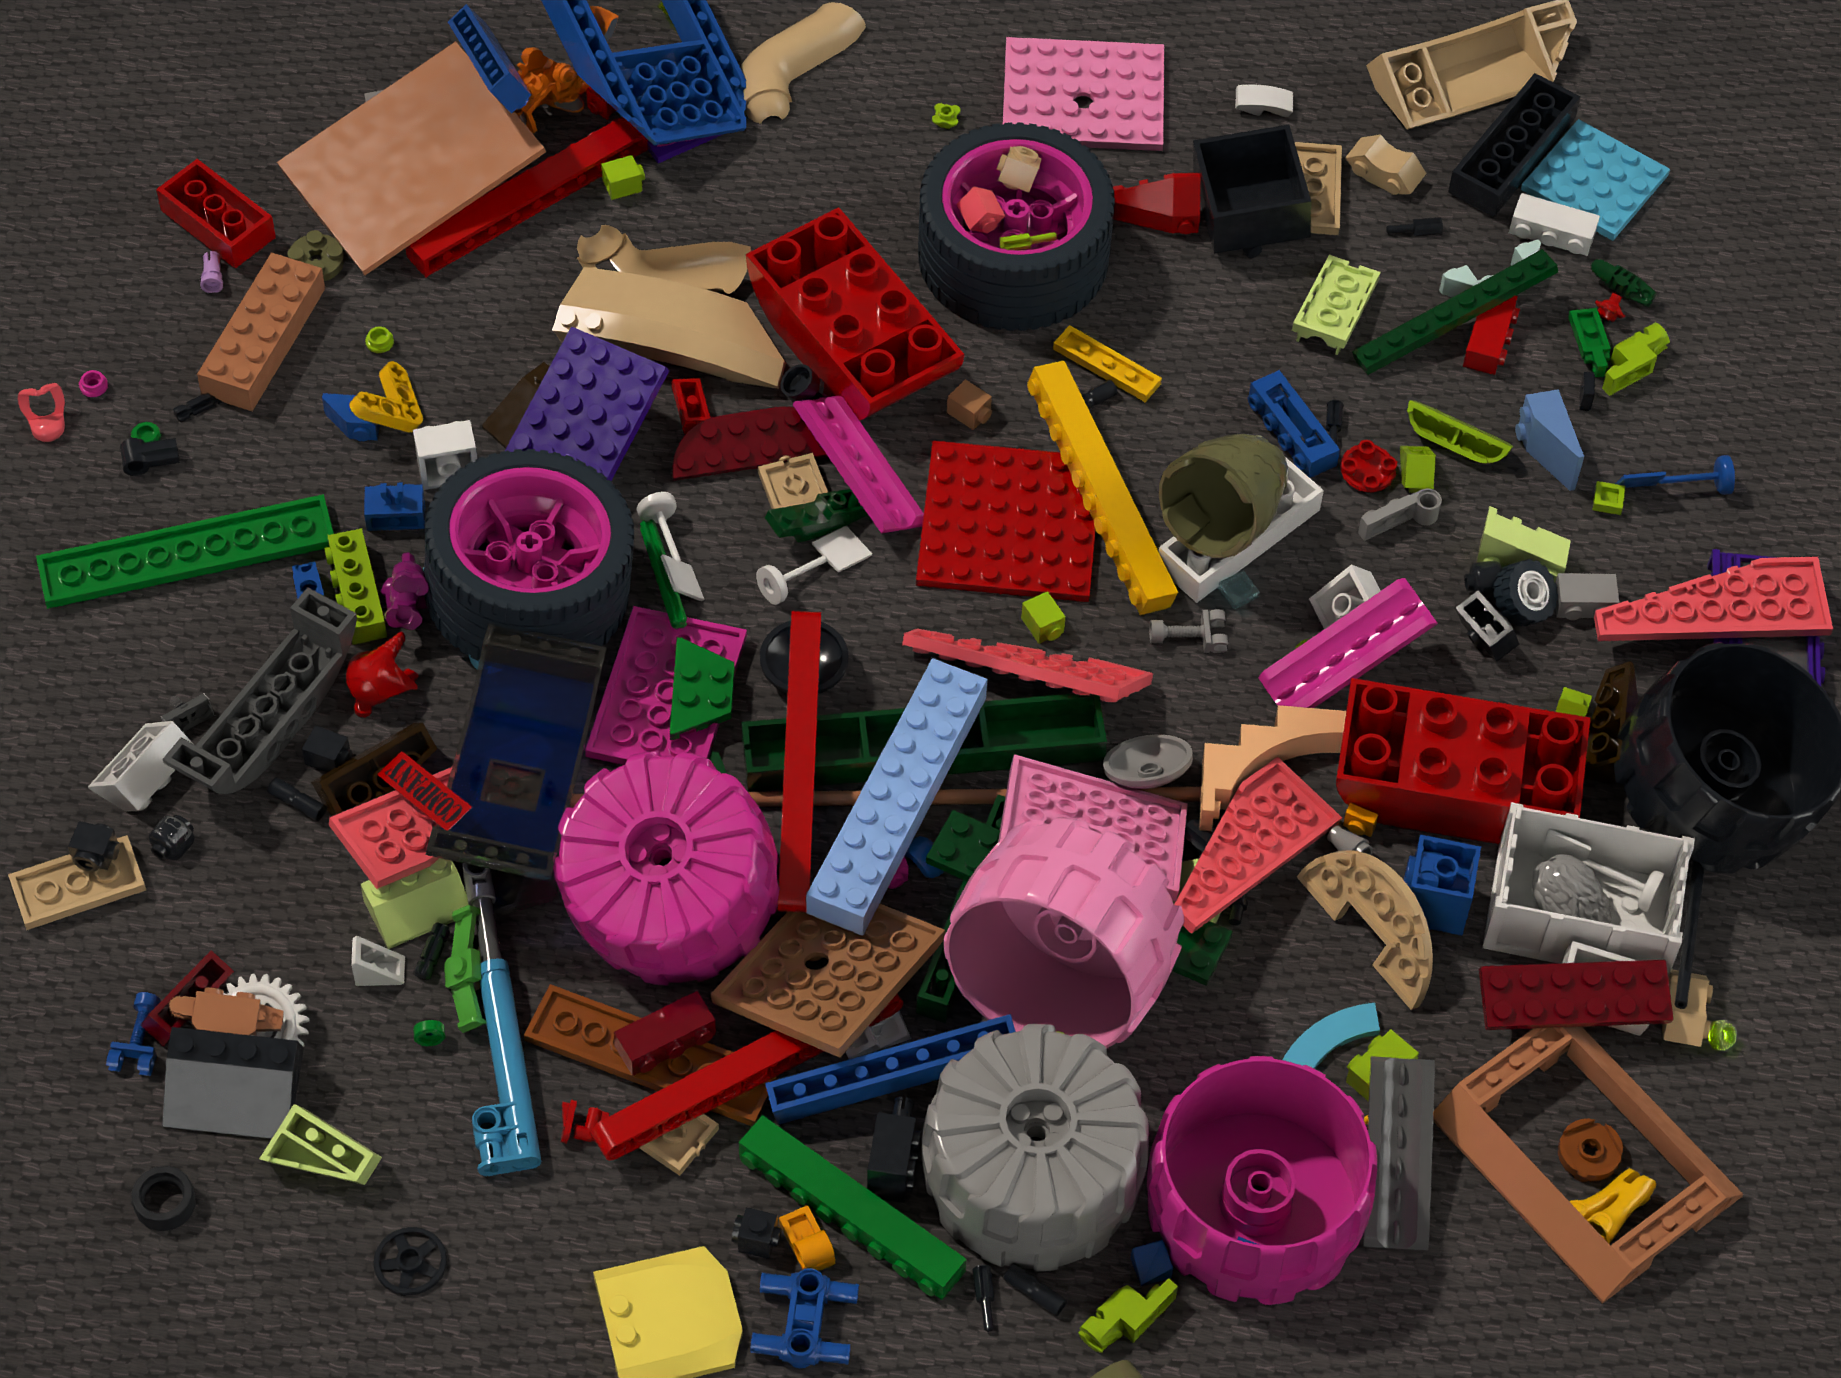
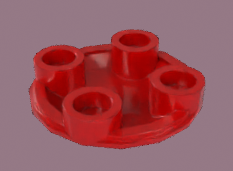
M1362 440L1359 445L1347 450L1341 458L1340 471L1343 479L1351 487L1359 491L1370 493L1382 491L1391 485L1396 476L1397 460L1385 449L1375 445L1370 440Z

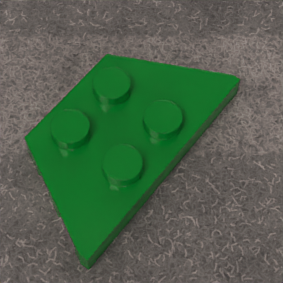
M677 637L670 740L679 739V734L695 729L697 732L708 728L713 723L719 724L732 718L734 662Z

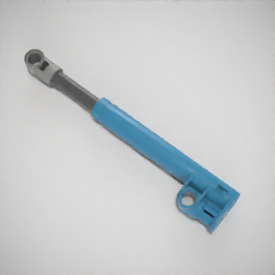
M472 852L465 856L463 860V877L468 904L480 909V914L476 916V930L482 960L480 988L500 1103L477 1109L472 1116L475 1146L480 1150L481 1163L477 1167L478 1173L483 1176H493L538 1167L542 1160L509 965L501 956L493 909L496 897L490 860L482 852ZM474 869H482V870H483V871L480 872V873H473V872H471V871L474 870ZM486 1122L494 1124L490 1129L480 1127L481 1124Z

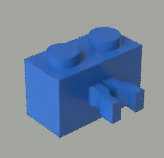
M403 482L397 483L396 486H387L386 483H381V485L365 487L364 517L367 531L425 529L423 484L403 485Z

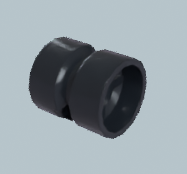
M804 364L791 367L781 381L782 392L792 402L816 400L832 396L831 388L809 366Z

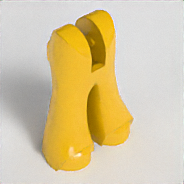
M1629 1168L1598 1193L1583 1200H1571L1569 1202L1610 1244L1634 1210L1650 1200L1656 1188V1181L1645 1175L1640 1176L1637 1171Z

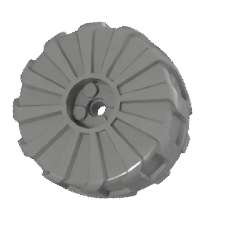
M1027 1024L1021 1031L1004 1035L999 1030H995L978 1038L974 1049L959 1061L951 1059L941 1072L936 1095L931 1104L928 1105L922 1136V1160L926 1190L934 1198L939 1211L940 1223L955 1240L959 1239L971 1250L981 1255V1259L1000 1267L1004 1265L1011 1266L1015 1263L1020 1268L1034 1269L1035 1272L1058 1270L1059 1266L1070 1264L1084 1257L1090 1258L1108 1246L1109 1239L1121 1223L1129 1221L1144 1182L1149 1154L1148 1118L1141 1108L1140 1087L1130 1070L1120 1063H1114L1107 1056V1048L1095 1039L1085 1034L1069 1036L1058 1033L1054 1025ZM1031 1137H1039L1042 1141H1032Z

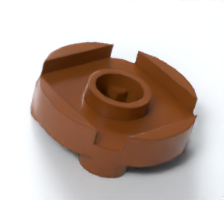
M1589 1118L1580 1119L1569 1124L1558 1143V1157L1561 1164L1580 1182L1601 1181L1610 1177L1619 1167L1623 1153V1144L1618 1133L1606 1123L1603 1126L1599 1123H1594L1595 1120ZM1586 1144L1590 1148L1596 1147L1598 1149L1594 1156L1584 1152Z

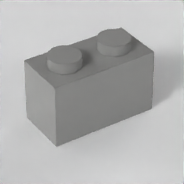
M1558 573L1555 582L1558 594L1556 601L1557 618H1567L1569 620L1594 618L1596 610L1619 603L1616 574Z

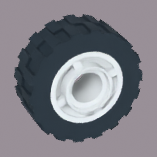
M1527 559L1503 567L1502 571L1496 576L1494 598H1496L1497 608L1500 609L1502 616L1508 619V622L1514 623L1516 626H1529L1545 621L1548 617L1552 616L1553 610L1556 609V601L1558 599L1557 585L1553 580V575L1547 570L1548 568L1545 565H1541L1539 561Z

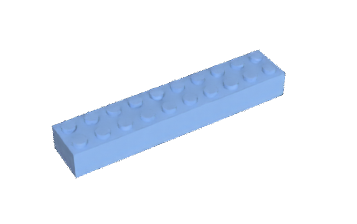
M931 659L806 894L807 914L859 935H864L986 700V678L939 660Z

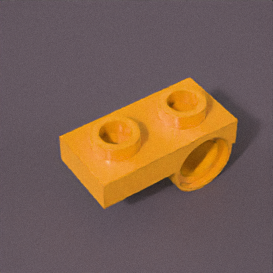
M808 1205L779 1217V1224L802 1270L812 1268L820 1271L835 1264V1254L829 1237L824 1230L821 1231Z

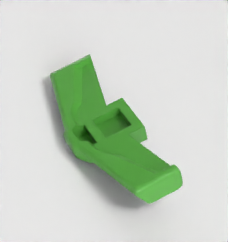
M471 905L452 912V919L456 922L452 954L444 965L445 987L452 991L459 1018L457 1025L462 1033L486 1024V1020L482 1019L473 984L481 980L480 950L473 949L476 916L480 914V909Z

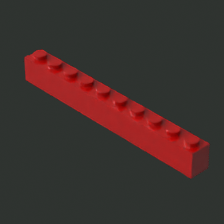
M623 116L614 119L610 124L597 131H593L582 140L570 144L566 149L546 158L543 162L531 169L525 170L510 181L502 183L499 187L466 206L406 247L407 258L425 277H428L602 177V163L633 155V158L647 151L648 139Z

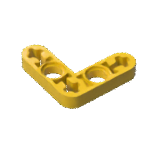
M390 361L379 372L386 397L361 391L350 401L349 406L354 415L362 420L412 433L423 422V416L406 370L400 364Z

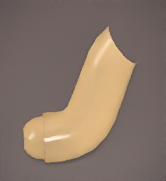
M831 2L823 4L815 13L769 38L754 49L740 67L746 78V88L743 90L744 100H746L745 113L748 118L759 124H762V121L770 116H779L783 120L790 110L789 102H792L788 89L789 83L803 73L845 50L855 42L866 28L865 21L861 15L853 8L842 3Z
M601 225V229L596 235L588 238L581 235L577 244V251L579 253L577 260L582 268H596L595 264L609 259L618 272L660 278L713 292L730 294L741 284L747 272L746 254L751 252V247L733 242H708L639 250L633 246L626 233L622 234L617 228L609 225Z

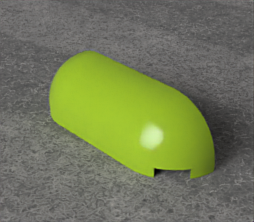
M1410 400L1408 403L1407 412L1409 420L1417 434L1479 463H1494L1506 457L1513 448L1508 442L1437 409Z

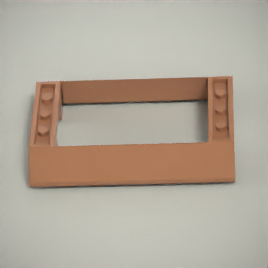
M1583 1027L1532 1029L1459 1082L1433 1111V1122L1602 1304L1649 1269L1654 1257L1691 1228L1697 1232L1743 1196V1193ZM1567 1051V1056L1690 1184L1685 1190L1611 1246L1487 1114L1498 1106L1501 1094L1538 1067L1545 1072L1557 1063L1559 1057Z

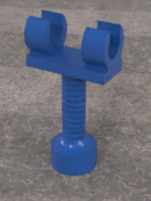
M148 992L136 994L133 1008L138 1011L130 1044L111 1042V1049L106 1061V1066H109L108 1070L120 1072L124 1057L139 1059L137 1070H140L139 1075H152L157 1054L154 1047L142 1046L146 1030L141 1026V1023L161 1002L158 996Z

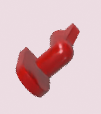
M571 1100L570 1103L562 1102L563 1131L561 1143L567 1144L577 1104L575 1100ZM589 1108L585 1126L575 1124L573 1138L587 1142L594 1141L590 1134L591 1129L598 1122L609 1117V1113L598 1108Z

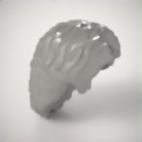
M1558 854L1551 857L1548 861L1540 863L1534 869L1532 880L1533 895L1540 910L1611 923V908L1606 899L1607 895L1603 892V888L1596 879L1594 871L1578 858L1571 855Z

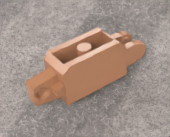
M205 988L204 992H196V998L180 997L179 995V997L176 996L170 1000L169 1003L171 1015H174V1018L192 1021V1026L196 1030L257 1036V1032L281 1031L284 1019L283 1010L262 1005L260 999H255L256 995L247 992H237L236 996L223 995L224 991L221 989Z

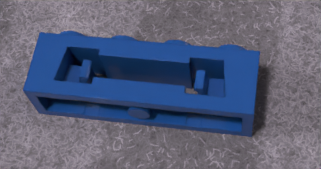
M1280 370L1251 382L1248 403L1251 409L1258 411L1263 418V423L1267 430L1273 431L1278 438L1280 447L1284 451L1289 452L1296 467L1311 478L1337 466L1340 453L1339 447ZM1315 432H1316L1317 435L1320 437V439L1323 441V444H1322V442L1319 440V438L1316 436Z

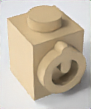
M1010 147L1008 155L1002 154L996 170L1001 171L998 181L1003 182L1007 188L1013 190L1021 189L1029 193L1038 172L1041 158L1038 157L1035 151L1027 147Z

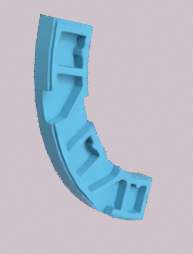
M1375 1003L1345 1008L1316 1022L1293 1043L1283 1060L1301 1066L1308 1065L1316 1069L1327 1057V1054L1338 1046H1343L1360 1038L1379 1035L1380 1027Z

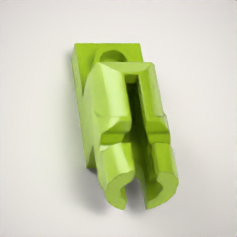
M1655 322L1643 329L1644 333L1636 332L1633 336L1615 345L1610 360L1613 366L1606 372L1602 387L1609 396L1653 373L1657 355L1667 349L1666 344L1670 343L1667 332L1660 324Z
M1168 1278L1161 1286L1158 1284L1154 1285L1145 1298L1129 1285L1119 1288L1097 1308L1096 1317L1090 1316L1079 1328V1337L1089 1347L1099 1353L1103 1352L1106 1347L1123 1335L1134 1343L1176 1299L1178 1286Z

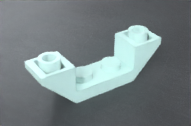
M1537 239L1529 243L1524 242L1515 247L1511 265L1538 252L1541 246L1540 240ZM1467 265L1457 269L1453 268L1443 273L1439 291L1443 295L1454 297L1486 280L1491 275L1477 280Z

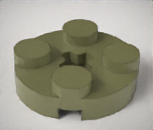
M318 230L310 231L306 236L295 241L287 253L288 258L322 268L324 281L335 277L343 268L344 254L342 246L339 245L335 238L324 235ZM321 255V260L314 259L311 261V257Z

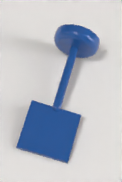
M1723 455L1717 457L1713 473L1666 476V472L1623 475L1615 484L1624 485L1625 488L1653 486L1658 483L1666 484L1714 479L1717 491L1722 495L1732 494L1734 491L1735 471L1731 457Z

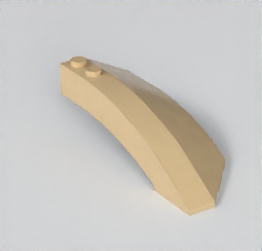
M1555 0L1525 8L1514 14L1448 36L1382 53L1366 66L1375 90L1408 130L1514 98L1534 73L1554 82L1558 64L1564 57L1569 44L1567 42L1568 38L1574 30L1577 20L1569 0Z
M584 267L561 302L552 329L562 343L572 326L644 358L690 368L737 383L779 389L786 362L747 302L695 286L638 274Z

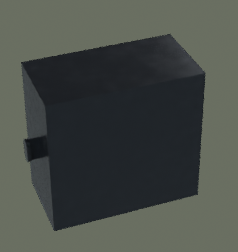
M1289 124L1193 140V173H1200V203L1214 254L1311 237L1312 201Z

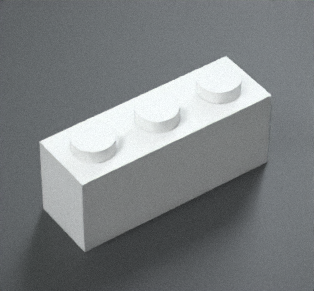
M1521 193L1512 217L1509 233L1523 239H1539L1546 246H1554L1574 254L1588 256L1600 216Z

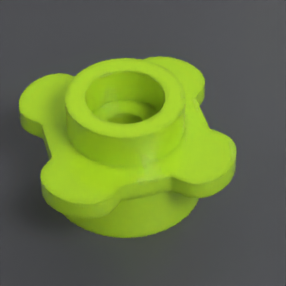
M942 103L934 106L936 111L932 117L934 124L941 128H951L958 124L959 106L944 105Z

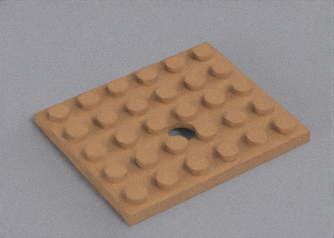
M879 904L863 936L809 915L806 912H787L711 993L712 1003L840 1058L937 950L944 940L945 930L882 904ZM822 957L828 960V964L822 969L812 970L805 966L807 961H818Z

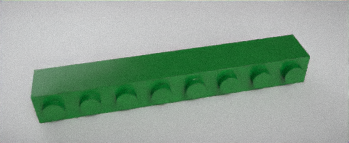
M762 1115L739 1141V1156L745 1166L752 1170L755 1168L760 1170L773 1186L784 1187L790 1192L791 1197L797 1203L809 1205L815 1210L821 1220L826 1223L833 1222L840 1227L841 1232L849 1240L854 1242L858 1240L867 1246V1251L873 1257L879 1260L883 1258L892 1264L894 1271L901 1277L907 1278L909 1276L928 1296L932 1297L935 1295L943 1300L966 1272L967 1259L765 1116Z

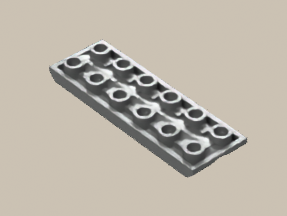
M1370 1057L1368 1133L1370 1141L1376 1145L1378 1166L1374 1203L1369 1222L1364 1231L1363 1247L1428 1251L1435 1060Z

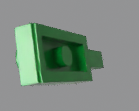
M1589 308L1569 311L1568 318L1584 363H1591V369L1595 377H1604L1606 368H1608L1607 361H1610L1611 348L1598 309Z

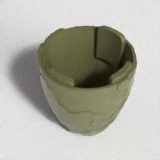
M1234 434L1198 444L1197 447L1171 462L1163 472L1159 483V500L1166 526L1173 536L1191 551L1214 558H1227L1237 555L1251 546L1252 542L1267 529L1275 517L1288 481L1286 457L1277 446L1269 443L1261 435Z

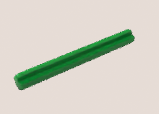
M653 519L649 521L643 520L640 523V531L671 626L674 629L684 628L687 626V617L680 595L673 590L660 557L666 555L656 523Z

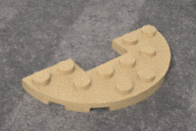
M1351 850L1337 851L1310 862L1301 870L1297 878L1334 921L1342 918L1351 905L1386 944L1373 963L1374 968L1410 1010L1418 1008L1424 1000L1430 984L1433 953L1427 921L1415 894L1391 867L1378 858L1363 852Z

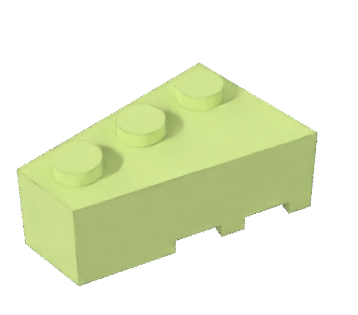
M1489 506L1476 563L1497 561L1504 567L1522 560L1532 559V561H1539L1541 565H1545L1549 573L1553 575L1554 582H1556L1558 573L1565 572L1571 540L1540 527L1533 530L1522 525L1521 519L1513 517L1512 520L1497 514L1498 509Z
M294 1104L259 1159L268 1163L365 1185L382 1157L305 1108Z

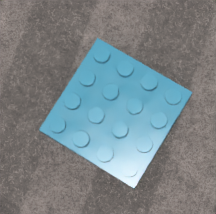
M1578 119L1522 183L1521 190L1537 198L1599 215L1600 218L1596 232L1614 241L1667 178L1670 169Z

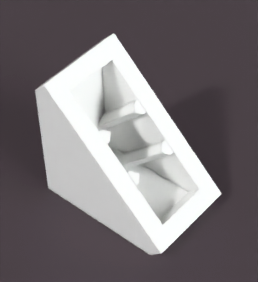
M355 936L352 942V970L355 985L404 984L405 956Z

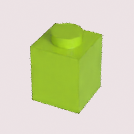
M633 155L601 164L603 183L611 200L642 192V181L645 180V174L641 164H636Z
M1048 591L1022 603L1021 619L1039 644L1046 640L1053 641L1064 633L1065 615Z

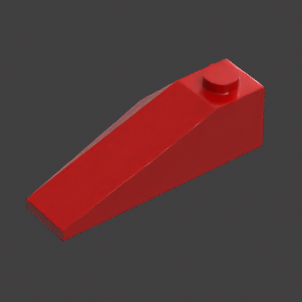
M1200 173L1164 175V180L1149 183L1148 179L1139 181V185L1125 188L1122 185L1114 186L1115 206L1113 219L1169 233H1198L1200 222Z

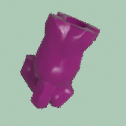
M407 552L402 554V562L394 566L392 577L385 581L381 593L386 597L387 611L385 619L388 625L394 628L403 627L408 630H415L422 623V616L418 610L427 608L424 595L428 593L429 588L424 570L415 563L414 555Z

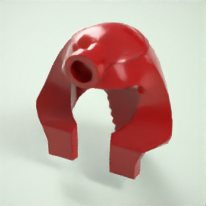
M403 632L397 633L386 641L385 644H382L373 651L355 654L349 661L346 672V684L356 699L354 712L357 716L367 717L372 713V706L387 701L389 697L405 691L418 689L415 681L419 674L411 669L402 671L395 663V658L406 640Z

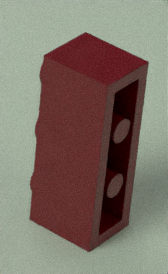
M211 950L147 1015L141 1026L164 1046L170 1040L171 1028H182L189 1021L182 1020L181 1018L178 1019L177 1017L174 1018V1015H171V1009H169L170 1000L176 996L179 997V995L180 997L196 998V992H204L205 988L219 989L234 971Z
M698 991L614 1031L615 1048L632 1076L640 1072L646 1073L654 1069L658 1063L668 1058H677L686 1049L696 1044L702 1045L710 1041L716 1035V1020Z

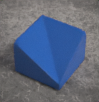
M1163 1240L1132 1249L1130 1259L1141 1287L1172 1278L1173 1266Z

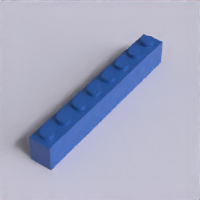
M466 4L448 21V24L488 90L512 114L516 109L523 108L532 94L489 26Z
M1011 1014L765 1083L778 1125L938 1080L951 1059L959 1061L974 1049L976 1040L981 1036L995 1030H999L1002 1035L1016 1032Z

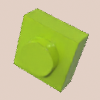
M1597 481L1592 510L1621 515L1625 486Z

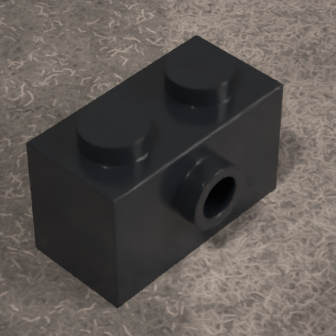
M1476 591L1455 608L1461 623L1468 630L1466 634L1476 647L1481 644L1496 662L1519 645L1514 629L1479 591Z

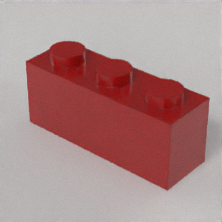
M1514 296L1476 317L1463 367L1495 375L1498 365L1504 366L1508 350L1503 349L1504 344L1510 345L1514 329L1510 328V324L1516 325L1520 308L1515 307L1518 296Z

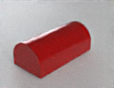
M700 378L673 379L671 387L682 429L686 434L698 423L711 417Z

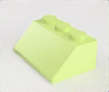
M448 851L430 867L376 889L370 880L361 883L364 903L388 949L430 932L433 925L437 922L446 925L454 922L452 912L469 905L460 875Z

